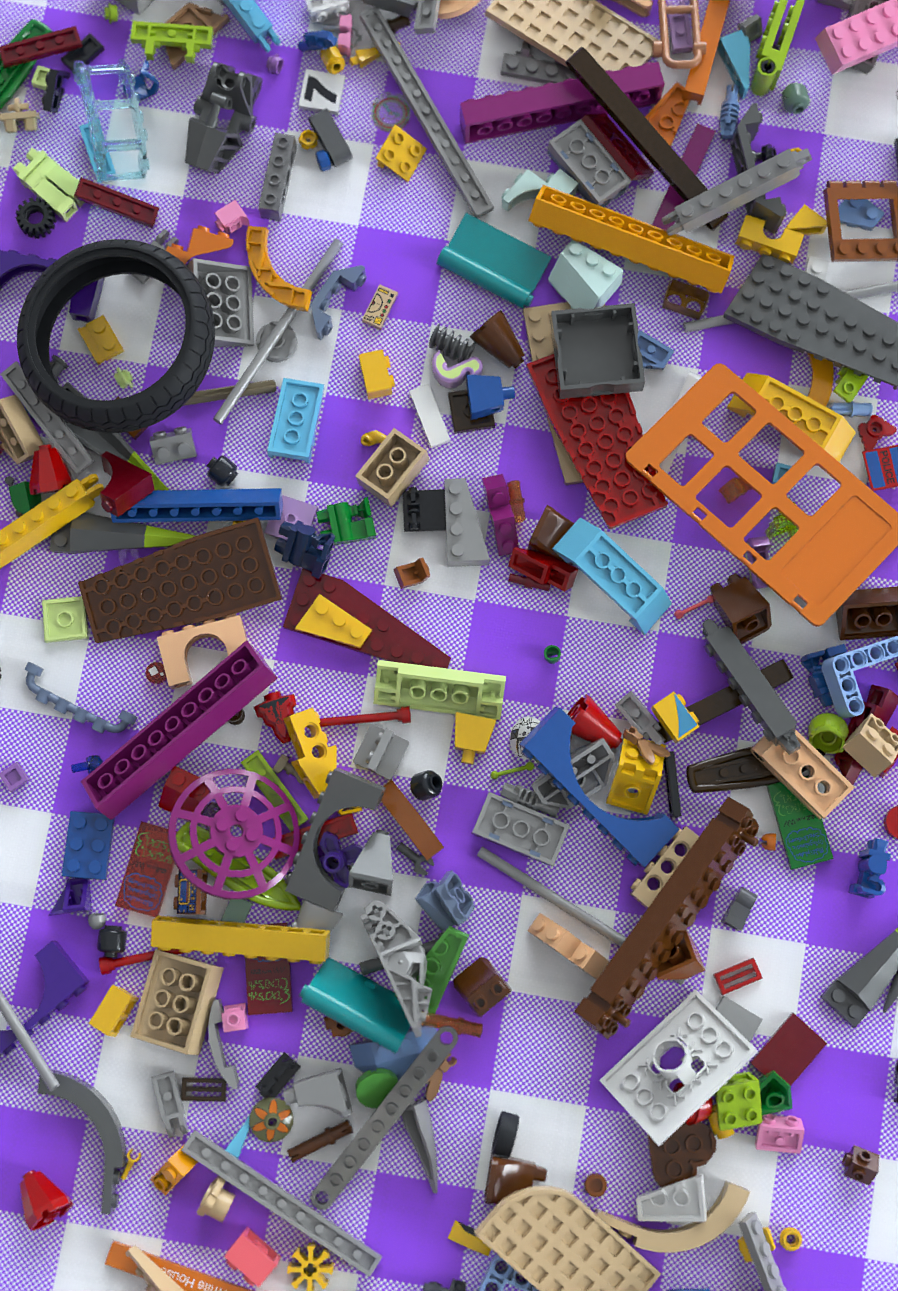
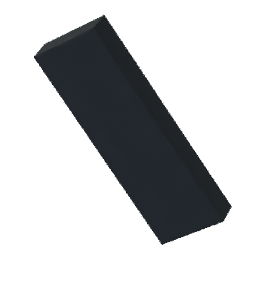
M670 751V756L664 757L669 813L671 818H678L682 815L674 751Z

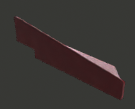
M872 684L867 702H864L863 713L851 718L845 742L871 713L876 718L881 719L886 726L898 705V695L888 688ZM844 750L843 752L836 753L834 760L840 768L841 774L854 785L863 767L847 751Z

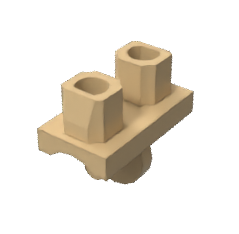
M15 98L14 104L8 105V111L16 112L1 113L0 120L4 122L7 133L18 132L17 121H24L25 131H37V120L40 119V113H37L36 110L23 111L29 109V104H21L20 98Z

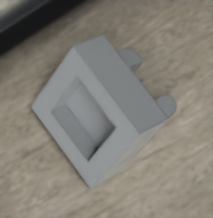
M757 14L746 18V21L737 24L738 31L742 29L750 42L763 35L761 17Z

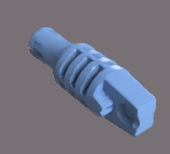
M732 84L726 87V98L722 103L720 115L721 139H733L738 124L740 105L737 102L739 86L736 84L733 86V92L731 90Z

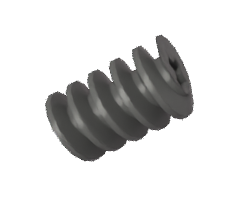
M439 323L430 337L429 348L433 349L436 347V351H443V355L446 357L451 354V360L458 358V363L469 359L476 343L474 342L471 346H468V338L461 342L462 335L454 338L455 331L446 334L448 327L439 330Z

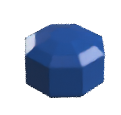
M325 150L317 151L315 156L322 172L330 170L331 160Z

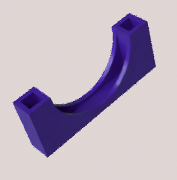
M0 250V290L16 276L28 272H44L57 259L48 258L47 260L34 254H28L27 256L14 250H8V252ZM105 278L87 285L70 299L69 313L73 320L89 323L95 319Z
M51 941L35 955L43 971L45 986L39 1008L23 1024L29 1036L34 1034L33 1029L37 1025L43 1026L52 1018L50 1014L56 1009L61 1011L69 1004L68 999L73 995L77 997L87 989L85 985L89 980L57 941ZM0 1030V1057L3 1054L9 1055L17 1048L15 1044L18 1042V1039L12 1030Z

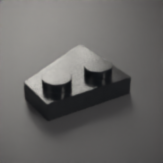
M50 69L45 79L47 85L46 93L42 97L43 110L58 112L65 89L62 88L64 78L69 79V72Z

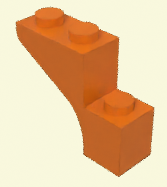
M198 225L197 228H192L186 251H183V246L173 243L171 247L166 246L165 251L186 265L196 255L230 248L234 240L230 239V235L218 231L217 234L209 232L210 228Z

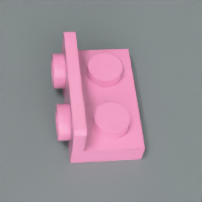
M773 1114L762 1115V1123L758 1124L756 1150L801 1154L805 1132L801 1118L791 1115L786 1117Z

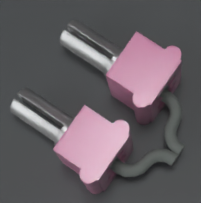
M340 15V23L338 24L324 23V31L340 32L335 46L341 55L350 57L351 48H355L357 43L362 41V35H359L358 30L353 27L352 15ZM353 30L355 31V34L358 37V39L355 40L354 45H352L351 42Z

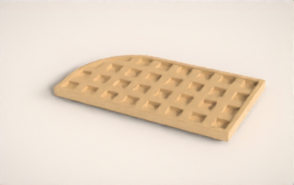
M494 0L485 12L486 17L566 67L565 61L580 47H584L605 71L621 70L627 66H641L652 57L653 41H660L596 0Z
M535 1186L509 1195L495 1206L474 1231L476 1236L539 1291H648L661 1275L653 1265L571 1192L557 1187Z

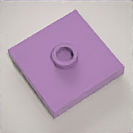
M282 495L283 511L281 520H268L264 533L287 541V537L278 533L282 523L286 521L295 524L299 520L304 525L312 527L318 506Z

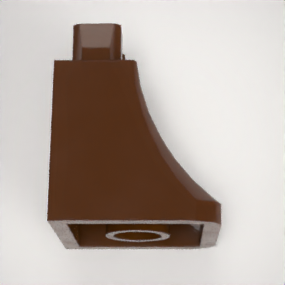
M547 505L531 536L527 550L565 562L552 548L574 523Z
M734 573L728 577V585L723 588L720 583H715L710 586V592L713 596L714 606L724 624L733 631L740 643L743 644L770 629L772 625L770 604L746 577L741 578L738 574Z
M484 957L478 958L453 980L454 988L477 1017L483 1016L511 992V987L491 962Z
M491 1152L484 1194L485 1204H498L504 1198L517 1191L533 1187L534 1180L546 1182L547 1169L537 1166L532 1161L511 1156L506 1158Z

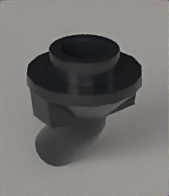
M770 144L762 146V152H755L756 161L763 160V162L777 155L776 149Z

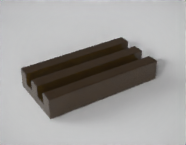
M182 1077L181 1101L226 1102L227 1082L224 1078ZM187 1083H222L221 1087L186 1086ZM186 1091L221 1092V1096H186Z

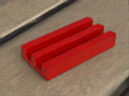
M754 958L713 974L721 995L762 979ZM749 964L752 965V968L742 971L726 979H720V977L723 975L738 970ZM755 972L756 976L728 988L723 986L750 973Z

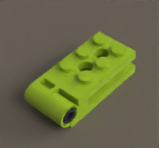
M775 0L755 57L759 61L750 84L753 94L764 96L769 90L774 91L805 0H796L795 6L790 5L777 45L780 46L779 50L773 49L772 46L788 0Z

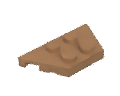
M188 2L165 23L213 27L214 36L230 21V18L227 14L222 16L213 13L211 9L201 8L196 4ZM165 46L172 69L175 70L185 61L187 51L182 50V47Z

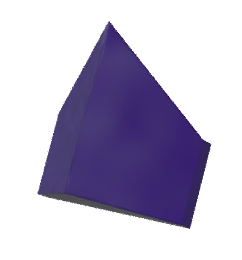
M82 878L67 879L66 886L49 916L92 911L90 880Z

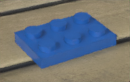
M70 811L62 877L107 881L115 817L110 820L101 813Z

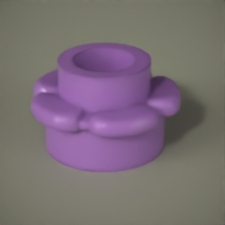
M275 54L268 58L266 67L271 74H279L283 68L284 60L278 54Z

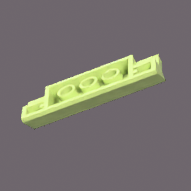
M378 660L373 704L393 707L410 706V709L448 714L459 712L500 720L506 676Z

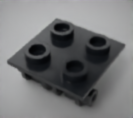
M410 487L409 491H404V532L446 530L444 489L417 490V487Z

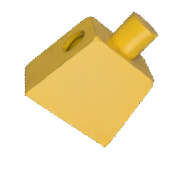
M456 712L455 749L463 751L461 763L473 765L475 754L485 753L496 724L495 719Z

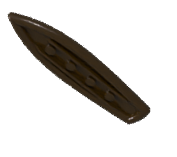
M752 747L688 765L686 768L687 782L692 793L747 789L775 784L780 781L753 755L750 750ZM816 749L822 756H825L826 753ZM803 767L801 773L805 772L808 769Z

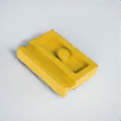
M104 315L85 324L86 326L78 328L80 335L98 365L124 352Z

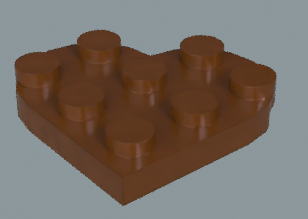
M702 1122L692 1126L683 1123L660 1146L647 1134L652 1174L654 1180L661 1188L697 1176V1167L706 1165L716 1152L714 1133Z

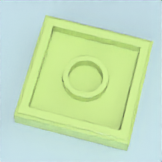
M82 596L42 600L44 641L46 643L89 639L87 612Z

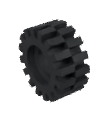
M29 198L30 202L28 203L26 200L22 201L24 206L19 204L18 208L20 211L16 210V221L23 233L27 234L30 238L34 235L35 239H39V235L42 238L46 237L45 232L50 234V228L54 229V223H56L55 214L50 205L45 200L41 202L40 198H36V201L33 198ZM35 212L43 214L41 222L37 224L29 223L28 218L31 214Z

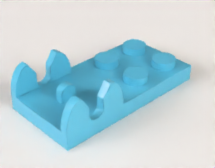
M283 378L267 449L268 457L280 456L305 460V463L308 464L311 463V451L315 444V431L324 393V384Z

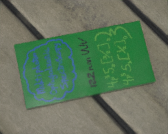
M781 782L768 785L767 790L790 870L833 859L822 819H818Z

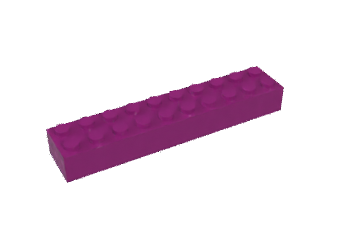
M646 62L641 66H627L621 70L605 71L637 108L656 105L660 101L665 83L659 62ZM569 78L563 82H549L539 87L530 86L520 91H507L500 95H487L481 99L465 100L460 103V126L464 142L469 144L575 122L582 119L586 114L606 113L608 115V113L578 79Z
M247 640L81 781L98 811L112 820L278 679L261 654Z

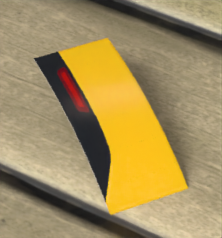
M455 1220L448 1239L489 1256L491 1248L474 1233L476 1229Z

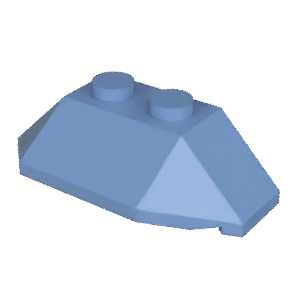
M435 1021L422 1024L421 1036L417 1038L412 1028H409L396 1054L369 1039L350 1044L349 1047L355 1068L363 1073L369 1070L371 1072L376 1071V1068L388 1069L395 1073L399 1080L437 1032Z

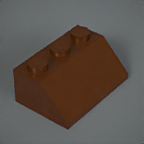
M898 587L855 590L836 610L839 639L852 640L898 636Z

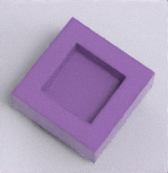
M15 762L0 773V778L10 792H14L30 781L18 762Z

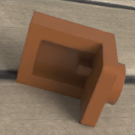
M423 557L418 558L413 563L398 566L393 570L401 589L422 584L430 577L429 567Z

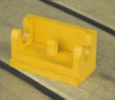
M112 984L89 1024L107 1036L116 1037L139 998L122 987Z

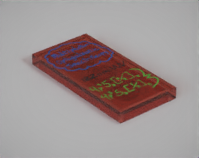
M141 821L115 906L153 917L159 915L175 864L169 849L167 828Z

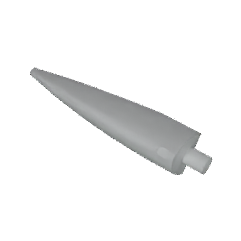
M414 1098L402 1113V1119L421 1160L433 1193H438L437 1154L426 1098L417 1101Z

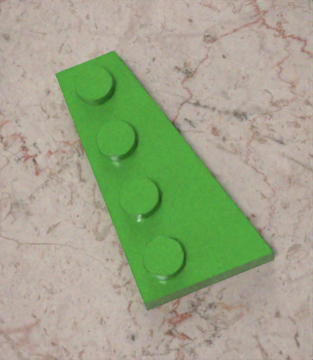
M452 926L446 929L426 955L427 974L424 986L432 989L427 1011L432 1015L438 1009L469 938L468 934Z

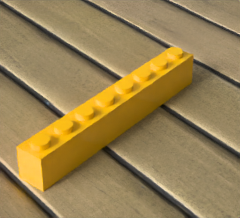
M160 915L152 920L151 947H158V950L168 951L173 948L179 949L183 953L195 950L201 951V954L205 955L218 952L228 957L240 954L244 955L245 958L251 959L263 956L267 960L285 958L289 962L308 960L311 964H322L329 957L330 930Z

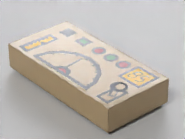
M379 284L362 318V322L381 330L397 299L398 292Z

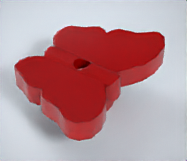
M875 414L870 417L867 423L859 424L857 430L859 437L862 438L861 442L864 445V451L874 449L878 440H881L883 436L894 435L897 428Z

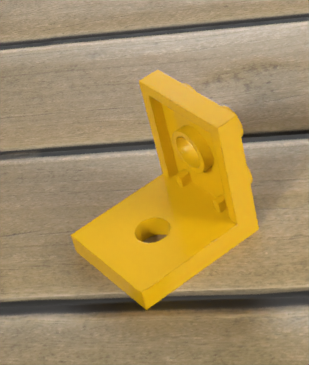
M623 737L618 767L606 799V804L648 815L662 777L664 757L654 754L655 762L651 765L639 755L641 753L638 746ZM629 788H634V789H636L638 792H637V793H631V792H629L627 789H629Z

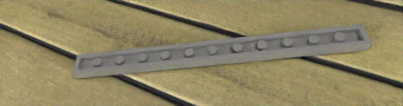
M375 7L361 13L359 19L473 216L478 218L493 211V204L379 8Z

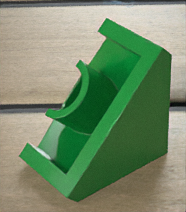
M774 1070L758 1079L762 1115L793 1109L791 1086Z

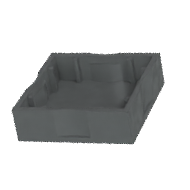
M635 303L608 305L596 309L577 308L551 311L550 325L559 399L643 391L645 377L642 354L638 345V323Z

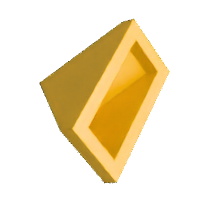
M804 204L787 224L786 228L804 235L823 234L827 228V221Z

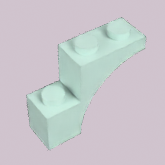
M527 169L524 174L520 173L517 176L511 189L507 188L501 197L502 208L508 212L518 203L536 198L543 185L574 196L577 193L579 183L561 169L555 174L552 173L546 182Z

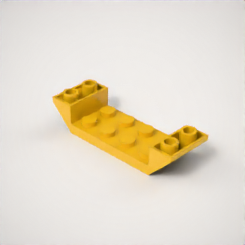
M746 373L743 378L745 383L840 462L856 433L842 415L768 375ZM735 394L733 395L727 409L744 418L747 413L752 416L755 415L754 410Z

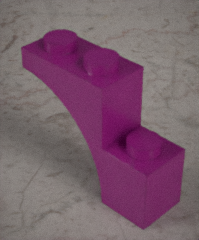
M503 474L482 478L484 495L493 525L498 555L512 554L513 548H519L515 517L509 503Z

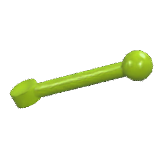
M528 762L525 766L500 772L492 771L490 776L492 779H497L499 776L526 769L531 771L534 769V764Z

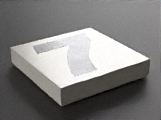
M306 69L298 105L299 109L315 112L328 109L330 114L339 115L346 79L345 75Z

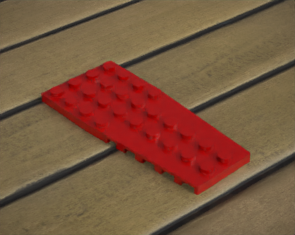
M554 354L526 364L528 373L547 416L608 529H613L666 508L668 502L664 494L626 461L627 451L643 436V431L640 423H638L629 392L559 399ZM649 465L644 469L652 477L656 475V471Z

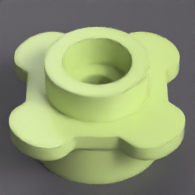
M118 367L117 373L114 374L116 382L123 389L127 386L132 388V375L128 370H121Z

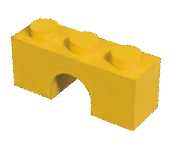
M746 214L735 244L744 250H753L760 255H771L786 263L793 264L804 234L785 228L780 238L770 239L763 232L765 221Z

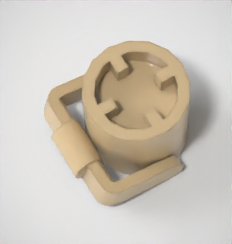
M218 1176L212 1181L197 1210L198 1215H207L220 1222L224 1221L235 1198V1194L223 1189L226 1182L225 1179Z

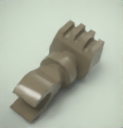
M282 754L272 770L278 774L284 769L286 774H292L299 783L304 784L293 768L292 763L288 762L289 757Z

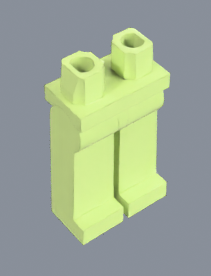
M31 148L26 155L30 163L25 166L18 162L13 167V170L25 188L28 187L41 201L45 200L51 209L63 221L67 222L78 210L77 206L81 207L85 203L74 198L79 180L47 156L46 152L43 150L39 152Z

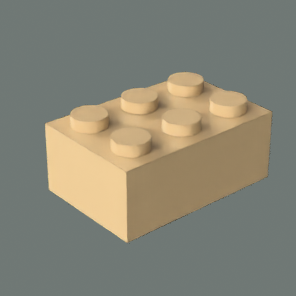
M393 428L355 477L361 487L392 508L430 460L428 452Z

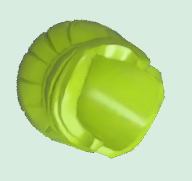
M818 714L809 723V743L815 749L819 748L826 754L843 752V746L848 736V725L837 714Z

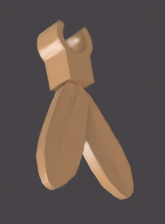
M631 726L629 731L627 729L624 730L623 737L638 746L643 759L647 763L654 764V754L661 757L670 756V752L666 748L643 740L644 736L634 726Z
M451 1053L448 1054L427 1081L428 1085L425 1094L429 1102L438 1094L443 1072L445 1073L457 1062L455 1057H452L447 1062V1058L451 1056Z

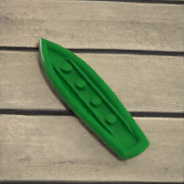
M31 19L8 44L51 33L52 30L43 22ZM0 56V110L20 88L37 60L4 68Z

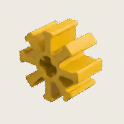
M309 1242L307 1246L308 1257L301 1251V1247L294 1251L292 1257L296 1258L300 1263L290 1261L287 1266V1273L301 1272L297 1278H293L291 1283L295 1289L298 1288L304 1279L307 1280L306 1291H314V1279L321 1285L322 1290L328 1286L329 1279H326L322 1273L332 1275L334 1262L331 1264H321L330 1255V1251L326 1247L318 1257L314 1256L315 1242ZM309 1263L314 1264L313 1267L316 1266L313 1273L308 1272L309 1269H305Z

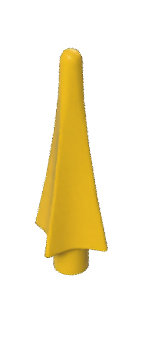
M376 47L355 50L356 56L349 58L351 66L359 64L361 69L381 55Z

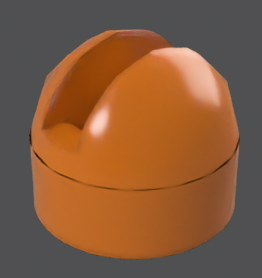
M767 833L763 835L761 840L767 842H762V847L769 851H775L776 834Z

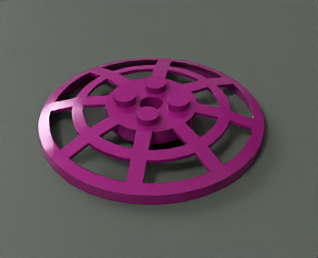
M243 769L217 770L205 774L192 782L177 799L168 823L169 849L174 863L181 874L202 892L222 899L241 900L252 898L274 887L293 865V860L299 846L298 819L293 805L286 794L266 777ZM229 774L248 776L246 787L229 786L220 789L212 778ZM260 780L271 787L282 798L284 804L274 808L266 797L254 791L256 781ZM205 783L210 794L200 801L194 812L181 810L182 804L188 795L200 784ZM243 793L241 804L228 805L223 794ZM254 797L259 800L268 811L257 815L249 808L251 798ZM215 799L220 808L213 818L201 815L204 807L211 800ZM288 811L294 828L293 846L281 842L282 827L279 815ZM177 818L191 821L189 835L193 848L182 854L179 852L176 841ZM273 819L275 839L263 835L262 823ZM197 823L209 826L210 839L199 844L197 838ZM232 826H238L241 829L242 834L240 837H234L231 834L230 828ZM259 844L271 847L272 849L268 856L258 864L253 851ZM214 847L224 856L221 865L218 866L213 863L204 852ZM278 851L289 855L282 870L266 883L261 870L273 860ZM197 856L207 868L217 873L214 885L210 886L197 878L189 870L185 862ZM245 857L250 867L245 870H229L232 858ZM253 875L258 885L257 888L246 891L222 890L226 877L241 878Z

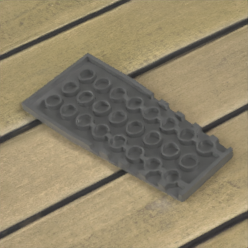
M761 255L725 311V319L777 344L800 353L806 351L813 354L815 359L821 361L823 359L834 362L833 366L838 368L844 366L854 370L856 375L861 376V374L874 378V382L880 384L882 381L894 386V390L898 389L897 321L812 274L771 255Z

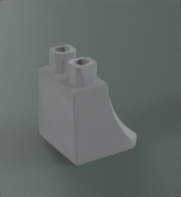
M341 1068L298 1080L293 1084L294 1087L283 1091L286 1105L298 1102L299 1107H323L339 1114L343 1118L350 1116L352 1113L351 1102Z

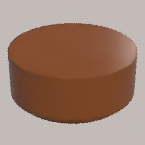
M591 1173L586 1177L584 1187L590 1196L600 1197L607 1190V1182L601 1174Z

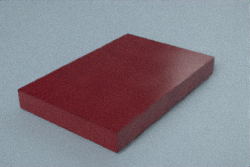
M791 1013L749 1063L762 1075L774 1070L791 1086L827 1043L796 1014Z

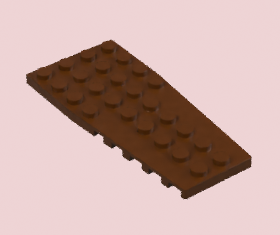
M258 517L194 536L166 549L156 551L151 555L133 560V562L120 565L110 571L78 582L96 643L223 618L231 614L283 600Z

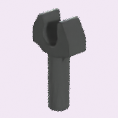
M402 842L396 848L414 862V871L417 874L427 875V872L420 867L423 861L434 866L432 858L427 861L423 855L419 856Z

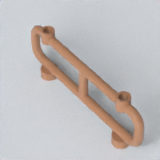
M658 0L660 41H653L652 57L661 58L662 56L663 63L673 69H690L698 66L702 60V55H706V42H701L698 0H690V5L666 6V0ZM667 14H691L694 55L692 60H673L670 58Z

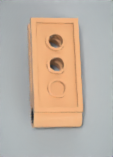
M797 730L795 735L801 746L799 750L790 755L780 745L775 746L772 740L768 741L763 736L750 749L751 752L818 819H824L855 788ZM803 767L809 771L808 778H805L801 773ZM818 783H822L825 787L823 794L817 789Z

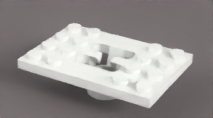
M695 990L599 1081L654 1142L660 1146L758 1051ZM671 1047H681L685 1052V1055L680 1059L683 1062L681 1066L674 1070H663L660 1068L661 1057ZM696 1059H700L704 1063V1067L698 1073L691 1067L692 1062ZM653 1064H655L656 1068L659 1070V1074H656L652 1070ZM679 1078L684 1086L678 1092L671 1091L669 1084L674 1079Z

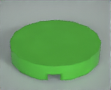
M376 1068V1071L371 1072L369 1070L364 1072L355 1084L356 1097L359 1102L366 1107L377 1108L398 1082L396 1074L384 1068Z

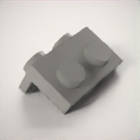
M185 426L175 428L174 432L169 433L159 431L153 433V436L150 437V445L156 465L197 456L191 428L186 429Z

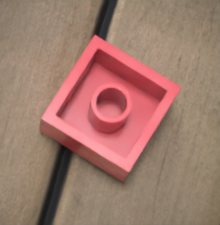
M248 1226L224 1255L227 1259L226 1263L233 1270L239 1269L244 1274V1280L251 1286L255 1284L257 1287H260L281 1258L276 1251Z

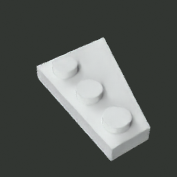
M703 1174L638 1195L636 1198L638 1221L706 1222L707 1220Z

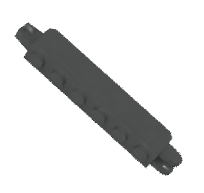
M705 619L703 635L706 638V645L704 646L706 653L709 657H714L720 673H725L728 677L729 686L732 690H737L743 706L749 707L754 722L756 724L760 723L764 729L763 734L768 741L772 740L775 746L780 745L789 755L799 750L801 745L795 735L797 721L729 627L719 628L715 621Z

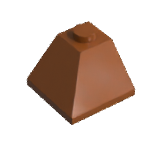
M687 929L683 933L681 942L671 950L669 959L659 967L656 975L658 980L687 979L706 971Z

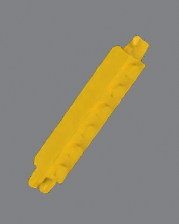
M97 474L88 475V477L81 481L78 479L74 480L1 529L0 569L92 508L95 504L94 498L99 496V492L104 489L102 484H96L99 481Z

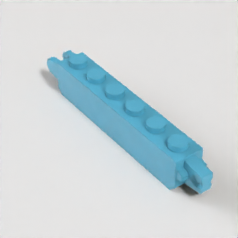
M223 0L253 42L259 43L266 53L271 51V48L264 39L265 37L269 36L277 46L281 43L279 37L272 29V23L254 0Z

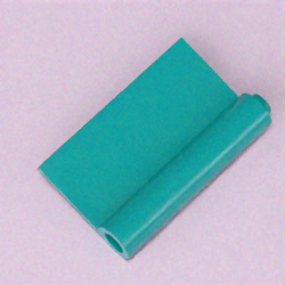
M465 213L450 243L440 252L436 264L523 309L525 306L529 307L534 299L532 294L552 257Z
M330 957L322 964L310 985L305 984L299 994V997L302 998L301 1003L395 1054L410 1028L409 1021L393 991Z

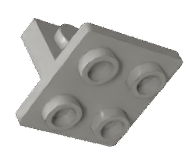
M371 724L353 762L388 780H392L406 752L409 741L394 735V732L387 728L384 730Z

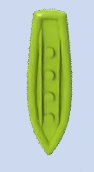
M186 822L176 833L177 846L182 853L193 848L189 835L190 822ZM197 825L199 844L210 838L209 831ZM214 847L204 852L213 863L218 866L221 865L224 856ZM197 856L191 859L214 878L217 877V873L207 868ZM255 856L258 864L261 863L262 860ZM245 857L232 858L229 870H245L250 867ZM269 865L261 870L266 883L278 874ZM253 875L241 878L226 877L224 885L233 891H246L258 887ZM283 878L265 893L247 898L255 903L274 909L286 911H300L301 909L297 896L285 891L287 884H285Z

